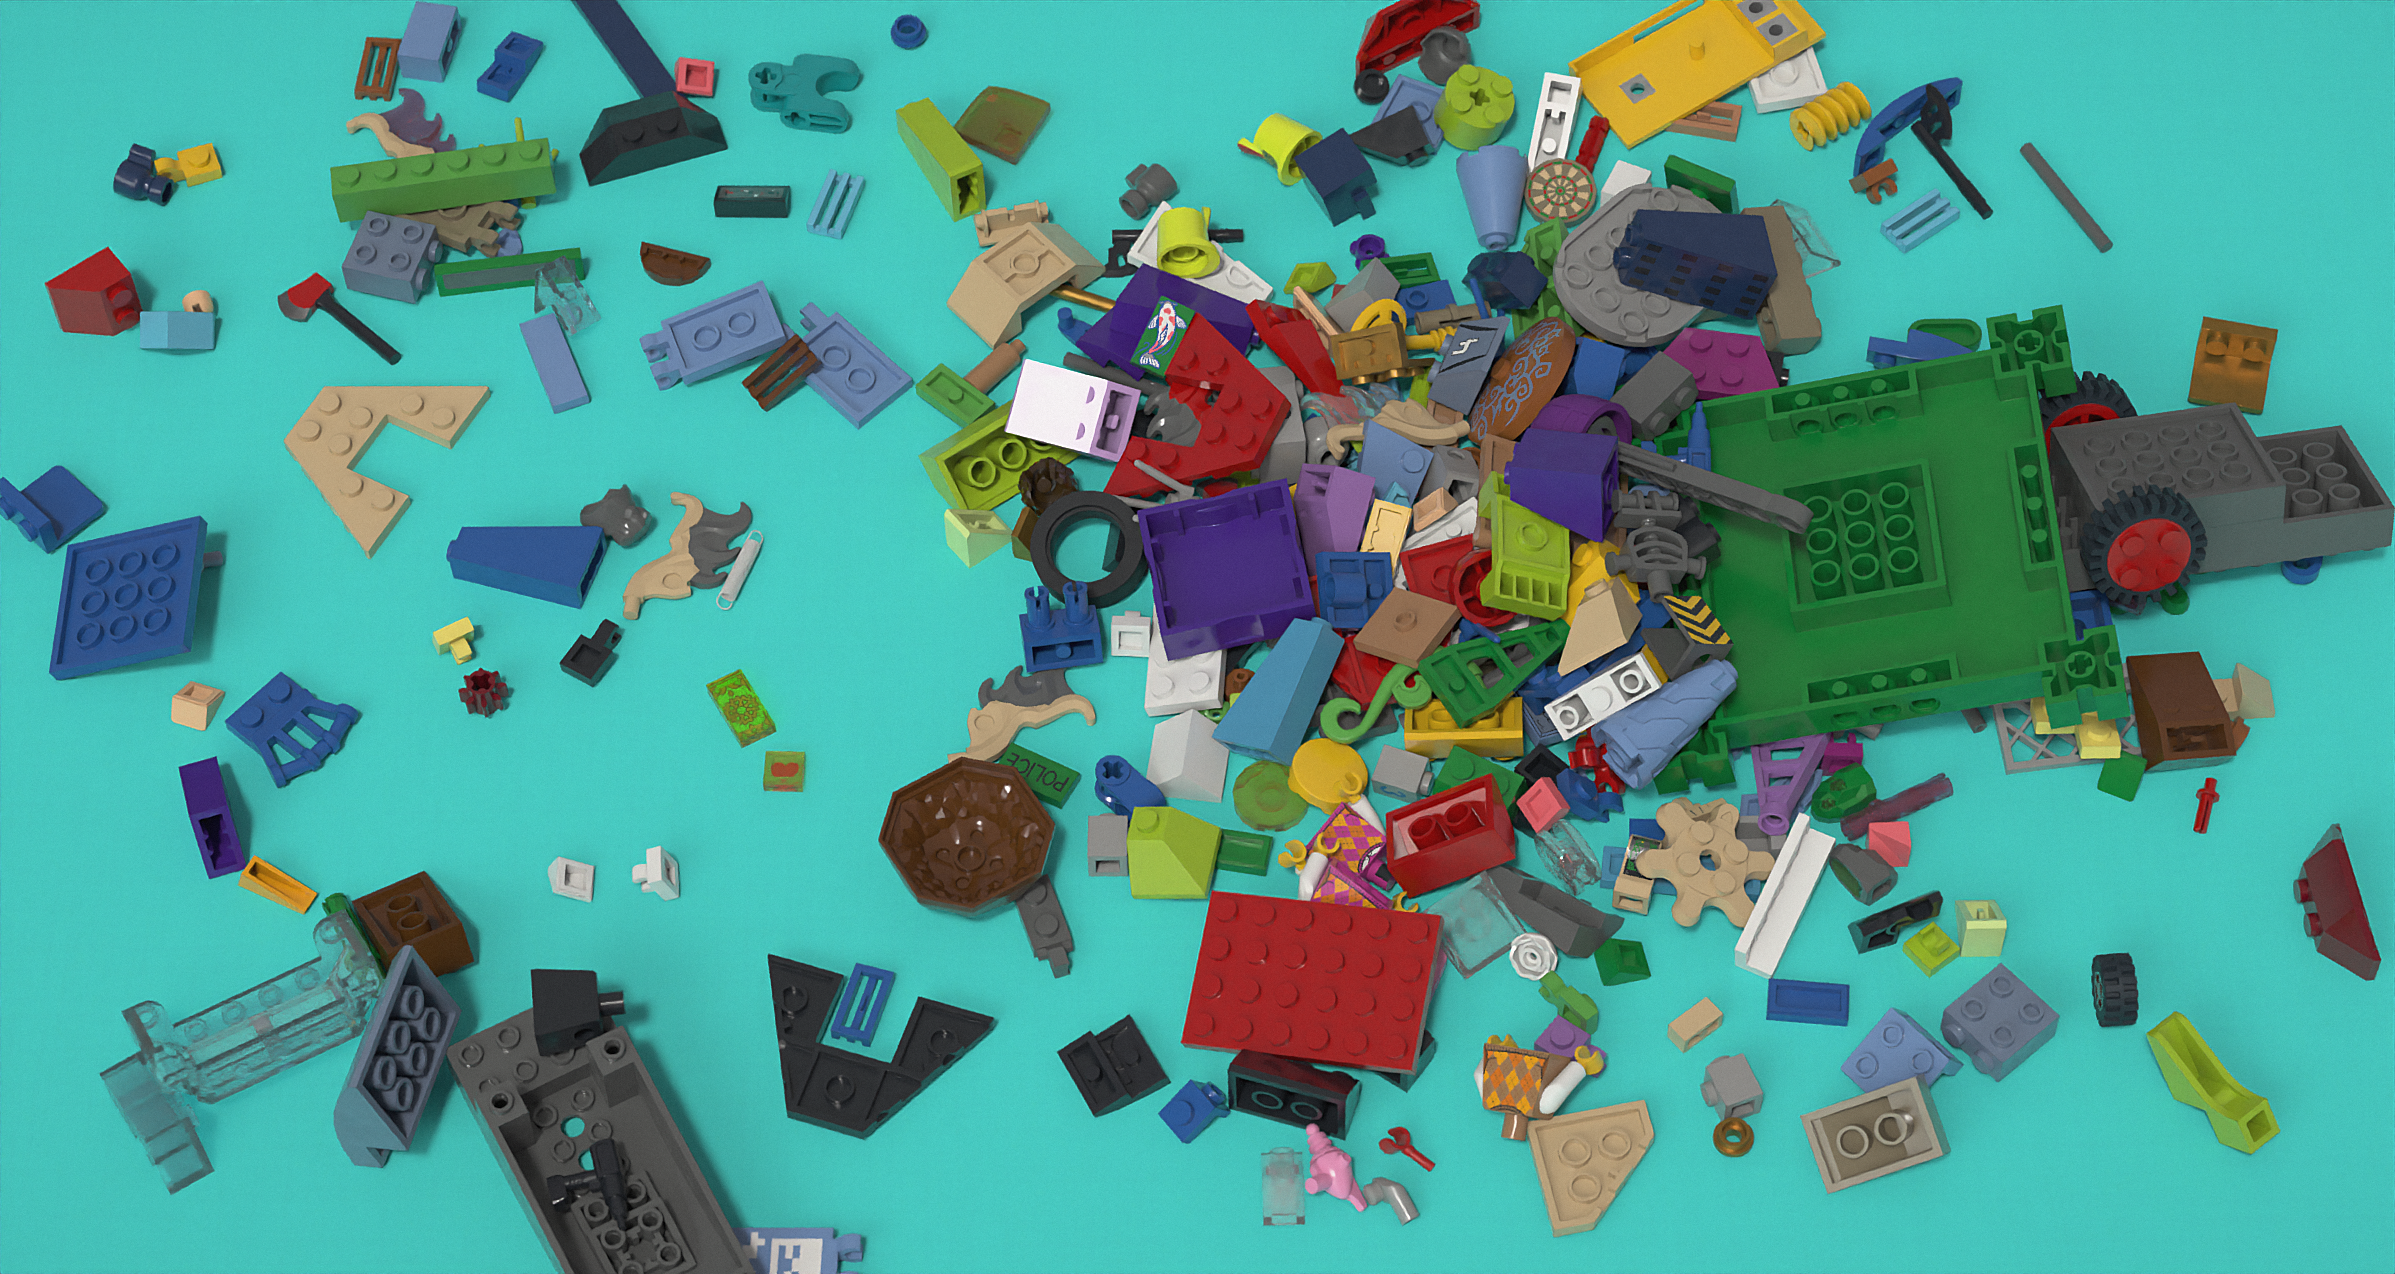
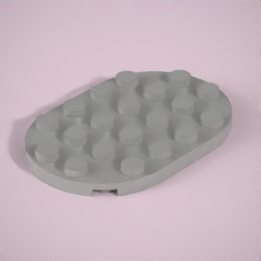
M1642 183L1620 191L1566 237L1557 253L1553 265V282L1566 312L1581 326L1601 340L1632 347L1659 345L1676 337L1685 327H1688L1707 310L1704 307L1622 285L1618 269H1615L1613 266L1614 249L1619 247L1625 235L1626 226L1631 224L1638 209L1721 213L1705 198L1701 199L1693 195L1692 191L1672 185L1670 189L1652 187V183Z

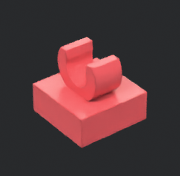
M1541 777L1516 802L1536 833H1546L1570 809V806L1550 777Z

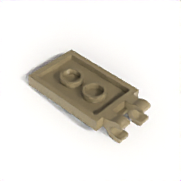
M504 200L393 215L399 218L436 225L439 241L465 253L473 245L489 258L496 257L498 251L502 248V245L495 243L500 237L499 234L490 229L494 222L502 229L507 228L511 231L516 230L521 223L520 219L514 217L518 212V208L512 204L503 203Z

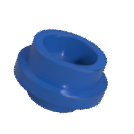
M914 15L898 17L891 27L892 41L902 48L916 47L926 38L925 25Z

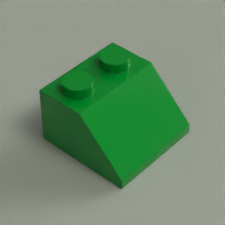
M1454 745L1436 779L1432 795L1492 773L1498 784L1511 823H1513L1520 809L1516 802L1529 788L1525 777Z

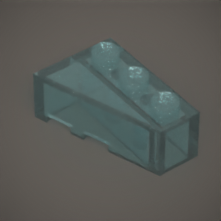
M140 1050L99 1073L113 1103L134 1137L139 1139L148 1154L146 1155L152 1166L157 1167L170 1195L175 1194L214 1171L194 1129L200 1126V1122L189 1104L181 1106L185 1101L175 1083L166 1084L170 1080L159 1060L151 1063L144 1051Z

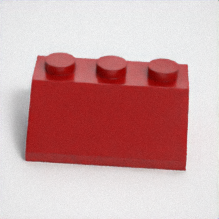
M1492 773L1386 813L1387 869L1402 890L1407 891L1406 895L1408 898L1429 892L1435 888L1516 858L1514 829L1498 784Z

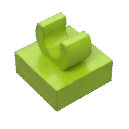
M1933 921L1904 942L1902 951L1930 978L1959 957L1961 948Z

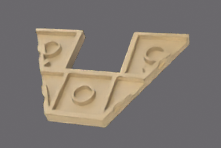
M324 386L285 437L284 444L292 458L300 464L307 478L320 491L322 498L333 513L343 522L344 528L348 533L352 534L364 550L365 556L371 560L410 507L411 502L408 495L354 472L353 470L388 423L452 450L491 397L490 390L487 386Z

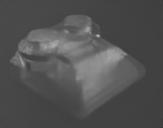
M1485 870L1421 912L1441 915L1444 918L1445 922L1440 948L1464 980L1512 949V941L1518 936L1527 933Z

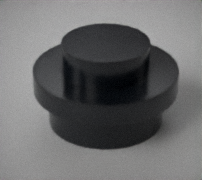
M1366 69L1355 78L1353 84L1354 93L1365 104H1378L1386 98L1389 92L1388 79L1378 70Z

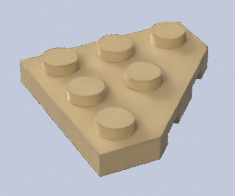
M1645 1099L1554 1116L1550 1120L1538 1119L1528 1121L1526 1136L1553 1237L1594 1230L1654 1143V1131Z

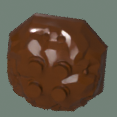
M959 757L892 793L878 837V843L908 892L921 906L930 910L941 909L965 917H975L994 908L1011 903L1042 877L1056 826L1016 767Z

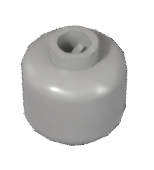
M1319 416L1303 423L1306 439V464L1340 466L1344 462L1349 452L1348 441L1340 443L1345 449L1341 460L1335 459L1326 445V435L1329 429L1337 425L1333 419Z

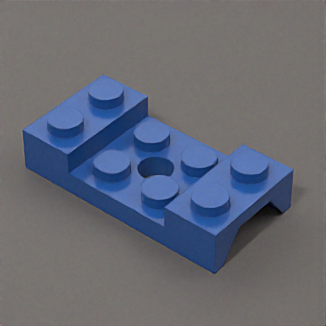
M1639 589L1640 600L1636 603V606L1643 616L1627 643L1562 677L1557 670L1559 664L1547 667L1544 665L1517 692L1535 715H1540L1545 710L1544 707L1585 679L1620 659L1635 654L1646 643L1640 635L1643 628H1661L1672 618L1664 605L1652 602L1649 590L1642 591Z

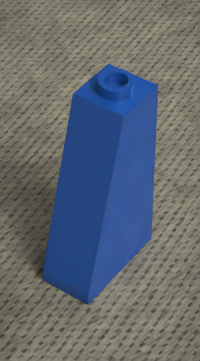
M598 526L462 527L457 539L450 542L446 559L450 562L453 577L456 579L581 609L607 552L604 529Z

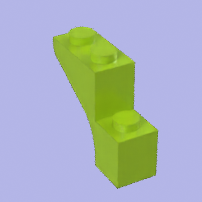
M2174 1011L2146 1033L2174 1100L2206 1110L2219 1143L2253 1154L2280 1132L2267 1098L2249 1091L2230 1075L2185 1015Z

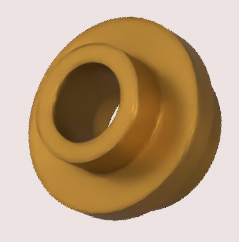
M1726 1118L1718 1123L1714 1129L1713 1144L1725 1156H1743L1753 1146V1130L1741 1118ZM1736 1136L1740 1139V1142L1733 1143L1726 1140V1138Z

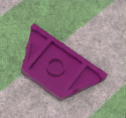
M1685 327L1663 352L1693 373L1699 392L1696 399L1713 400L1779 388L1760 336Z

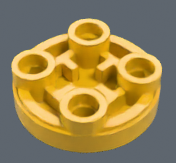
M1316 738L1305 742L1298 748L1289 768L1290 776L1287 781L1289 788L1293 792L1298 793L1310 804L1321 808L1325 814L1332 815L1342 801L1347 805L1349 803L1348 797L1341 798L1335 794L1333 790L1334 783L1340 780L1345 788L1350 790V783L1345 778V774L1355 772L1362 780V787L1358 793L1363 794L1368 782V772L1361 756L1349 745L1337 743L1329 738Z

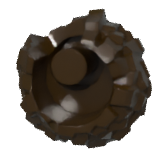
M1053 457L1040 459L1020 475L1018 490L1021 492L1022 502L1026 507H1030L1036 515L1041 516L1058 499L1071 493L1079 492L1077 482L1073 477L1074 472L1071 468H1068Z

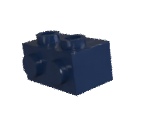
M1498 251L1480 253L1470 261L1467 267L1468 272L1461 282L1472 291L1469 280L1475 278L1483 300L1489 303L1491 309H1530L1549 279L1534 266L1535 261L1526 253L1521 251Z

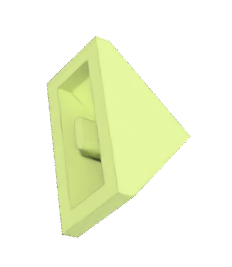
M947 509L944 513L947 545L969 569L1012 541L1011 534L1013 531L994 511Z
M1955 900L1958 941L1961 948L1960 957L2000 956L2007 929V920L1996 901Z

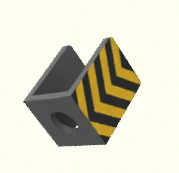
M1664 596L1661 602L1680 629L1643 628L1640 632V635L1671 681L1700 668L1712 659H1717L1721 662L1734 645L1700 596ZM1704 654H1710L1705 663L1699 658Z

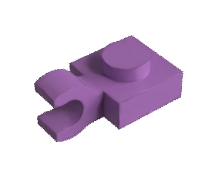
M1559 1015L1556 1016L1534 1042V1051L1571 1057L1570 1062L1577 1061L1574 1052L1578 1046L1582 1045L1587 1046L1590 1057L1596 1050L1600 1052L1603 1060L1607 1056L1599 1047L1590 1045L1591 1035ZM1604 1063L1603 1068L1591 1076L1598 1078L1607 1067V1064Z

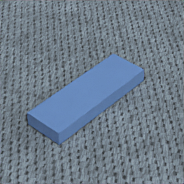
M555 313L520 323L522 336L554 414L589 403L588 394Z

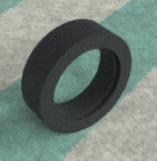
M1079 491L1058 499L1041 514L1031 536V559L1042 584L1048 588L1049 593L1058 601L1065 604L1063 594L1065 583L1072 581L1073 591L1075 592L1077 589L1076 581L1067 578L1055 567L1054 548L1062 532L1073 523L1083 519L1098 518L1109 521L1122 531L1125 538L1124 555L1117 568L1100 580L1085 582L1088 587V605H1095L1096 609L1108 607L1128 596L1138 585L1144 575L1147 559L1139 522L1132 520L1135 513L1125 502L1101 491Z

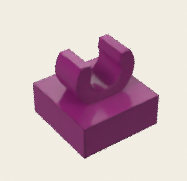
M1833 732L1831 733L1830 742H1828L1819 762V769L1823 770L1822 776H1833L1837 770L1855 762L1860 765L1862 764L1863 743H1856L1854 733H1848L1847 743L1834 742Z

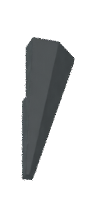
M1507 863L1496 865L1468 876V878L1540 934L1549 938L1554 945L1568 955L1588 958L1608 938L1615 934L1624 922V918L1621 916L1602 912L1593 907L1591 902L1584 899L1579 900L1558 889L1556 886Z

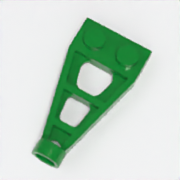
M1558 618L1550 623L1547 622L1496 634L1501 639L1499 643H1494L1483 637L1453 644L1421 660L1417 669L1460 729H1463L1493 713L1551 658L1564 651L1571 628L1564 619ZM1524 643L1534 658L1520 668H1516L1503 649ZM1481 658H1492L1503 673V677L1493 687L1484 689L1466 665L1468 662Z

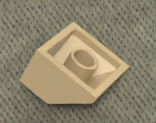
M1619 577L1608 582L1604 578L1599 579L1584 589L1585 595L1577 607L1557 669L1561 677L1629 641L1643 615Z

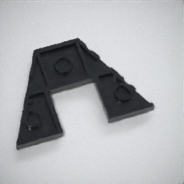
M768 954L767 956L787 1117L864 1140L993 1030L995 1026L994 1017L918 996L891 1063L821 1044L819 1042L845 983L844 975L773 954Z

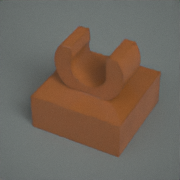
M1890 158L1850 179L1849 183L1855 193L1867 188V198L1872 204H1875L1882 200L1878 193L1879 186L1885 189L1888 196L1897 192L1896 183L1887 176L1897 172L1898 169L1893 159Z

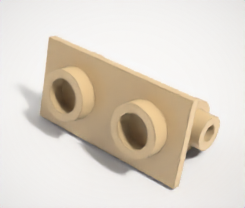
M1034 200L1032 203L1015 205L1013 210H1007V207L987 211L982 209L980 214H974L973 220L979 246L997 244L1028 221L1049 223L1046 202L1039 203L1038 200Z

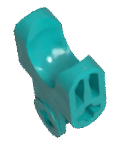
M814 54L797 55L792 66L782 65L781 63L762 62L752 67L748 73L749 84L752 88L750 92L751 103L759 111L780 113L781 122L790 128L832 134L842 133L846 129L849 120L845 106L837 100L826 99L822 96L833 91H851L858 82L860 70L855 62L850 59ZM768 73L771 75V80L769 81L767 75ZM764 94L767 96V101L764 100Z

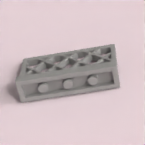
M2122 663L2127 694H2130L2131 687L2127 664ZM2031 698L1988 705L1993 711L2006 775L2105 763L2106 758L2080 759V755L2077 754L2076 738L2071 734H2050L2041 745L2023 733L2032 722L2030 713ZM2018 708L2029 717L2017 729L2005 721L2003 709ZM2135 714L2122 717L2128 723L2119 734L2121 750L2142 757L2141 747H2135L2123 739L2132 725L2137 728ZM2008 733H2010V734L2013 736V738L2010 740V742H2009ZM2056 735L2075 747L2069 756L2059 757L2047 749V746ZM2017 740H2020L2036 751L2031 760L2014 762L2011 748ZM2041 755L2045 757V759H2038V758H2039Z

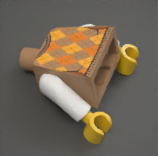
M1510 1034L1505 1036L1503 1042L1498 1035L1489 1036L1487 1043H1484L1483 1057L1474 1071V1079L1484 1109L1505 1113L1501 1137L1525 1141L1529 1117L1550 1120L1554 1112H1556L1586 1074H1596L1603 1068L1604 1062L1600 1052L1596 1050L1590 1057L1587 1046H1578L1574 1052L1577 1061L1570 1062L1571 1057L1518 1048Z

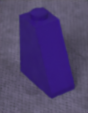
M217 757L179 766L188 815L208 878L211 879L245 869L247 865Z

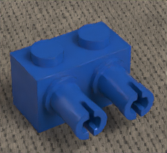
M1072 581L1064 584L1065 609L1050 610L1049 590L1045 586H1037V597H1035L1034 586L1025 590L1024 597L1026 599L1027 614H1020L1019 620L1027 673L1103 663L1095 605H1088V587L1085 582L1076 581L1077 590L1075 592L1073 591Z

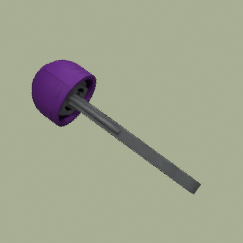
M1571 394L1557 397L1539 411L1531 425L1532 429L1618 436L1619 476L1622 473L1766 523L1776 524L1777 527L1799 534L1805 533L1814 517V513L1808 507L1793 499L1772 494L1755 486L1631 445L1632 425L1627 410L1618 403L1597 396Z

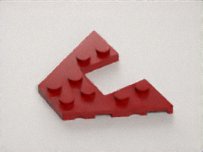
M1196 312L1164 374L1170 382L1221 391L1193 447L1132 436L1103 492L1123 497L1140 494L1142 498L1152 496L1159 490L1167 492L1174 490L1134 465L1136 460L1150 465L1183 485L1191 486L1193 480L1212 475L1214 479L1229 476L1236 471L1245 472L1260 468L1292 404L1200 313Z
M1473 533L1400 552V562L1409 591L1452 604L1447 589L1449 573L1458 559L1467 552L1474 550L1472 544ZM1317 575L1308 578L1316 616L1320 618ZM1455 625L1439 645L1444 647L1450 646ZM1334 631L1343 638L1341 631ZM1356 634L1343 638L1345 642L1329 678L1350 699L1359 703L1363 711H1366L1382 680L1397 662L1357 650L1353 641L1358 635ZM1419 671L1412 673L1404 682L1406 687H1415L1414 676L1421 675ZM1393 694L1385 705L1397 702Z

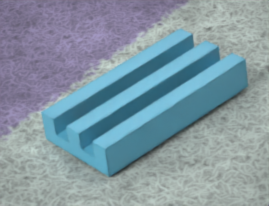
M830 169L807 221V232L842 240L865 186L864 177L857 175L856 179H853L850 173L845 172L840 176L837 175V170ZM835 185H838L822 224L819 225ZM851 188L835 229L830 228L846 189Z
M1935 188L1881 223L1880 232L1905 254L1959 219L1960 210L1956 206L1951 208L1950 201L1946 197L1940 198L1941 192ZM1938 213H1943L1941 216H1939L1929 224L1925 225L1924 227H1922L1906 239H1901V237L1908 234L1912 230H1917L1918 228L1923 226L1927 220L1934 217Z

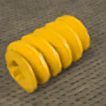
M1841 82L1836 88H1831L1824 95H1819L1813 101L1805 103L1802 108L1795 109L1790 114V128L1798 143L1804 149L1811 151L1814 144L1822 147L1827 143V139H1836L1838 132L1846 133L1849 130V125L1851 127L1858 126L1860 118L1862 120L1870 119L1872 110L1866 96L1858 87L1850 82Z

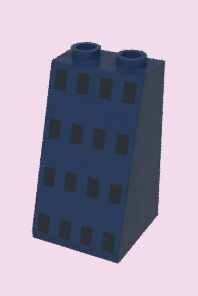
M1638 209L1631 224L1626 226L1625 235L1619 247H1616L1613 252V266L1615 269H1618L1622 285L1747 320L1754 318L1778 276L1762 215Z

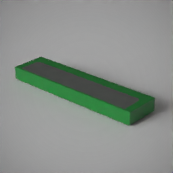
M580 248L434 265L440 297L585 280V270Z

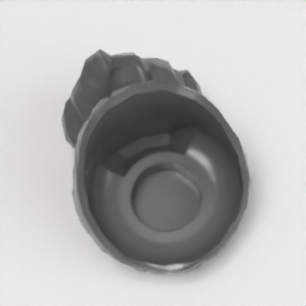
M623 484L621 489H609L602 500L586 505L580 512V523L582 526L602 527L605 537L612 536L615 542L621 546H629L640 540L642 536H645L652 520L649 511L636 506L633 495L626 484Z

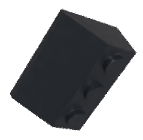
M1242 1049L1232 1060L1228 1068L1229 1109L1305 1130L1309 1124L1314 1123L1319 1127L1320 1132H1325L1327 1136L1346 1140L1359 1101L1360 1080L1354 1079L1351 1075L1342 1071L1328 1072L1314 1068L1305 1061L1296 1060L1291 1062L1269 1054Z

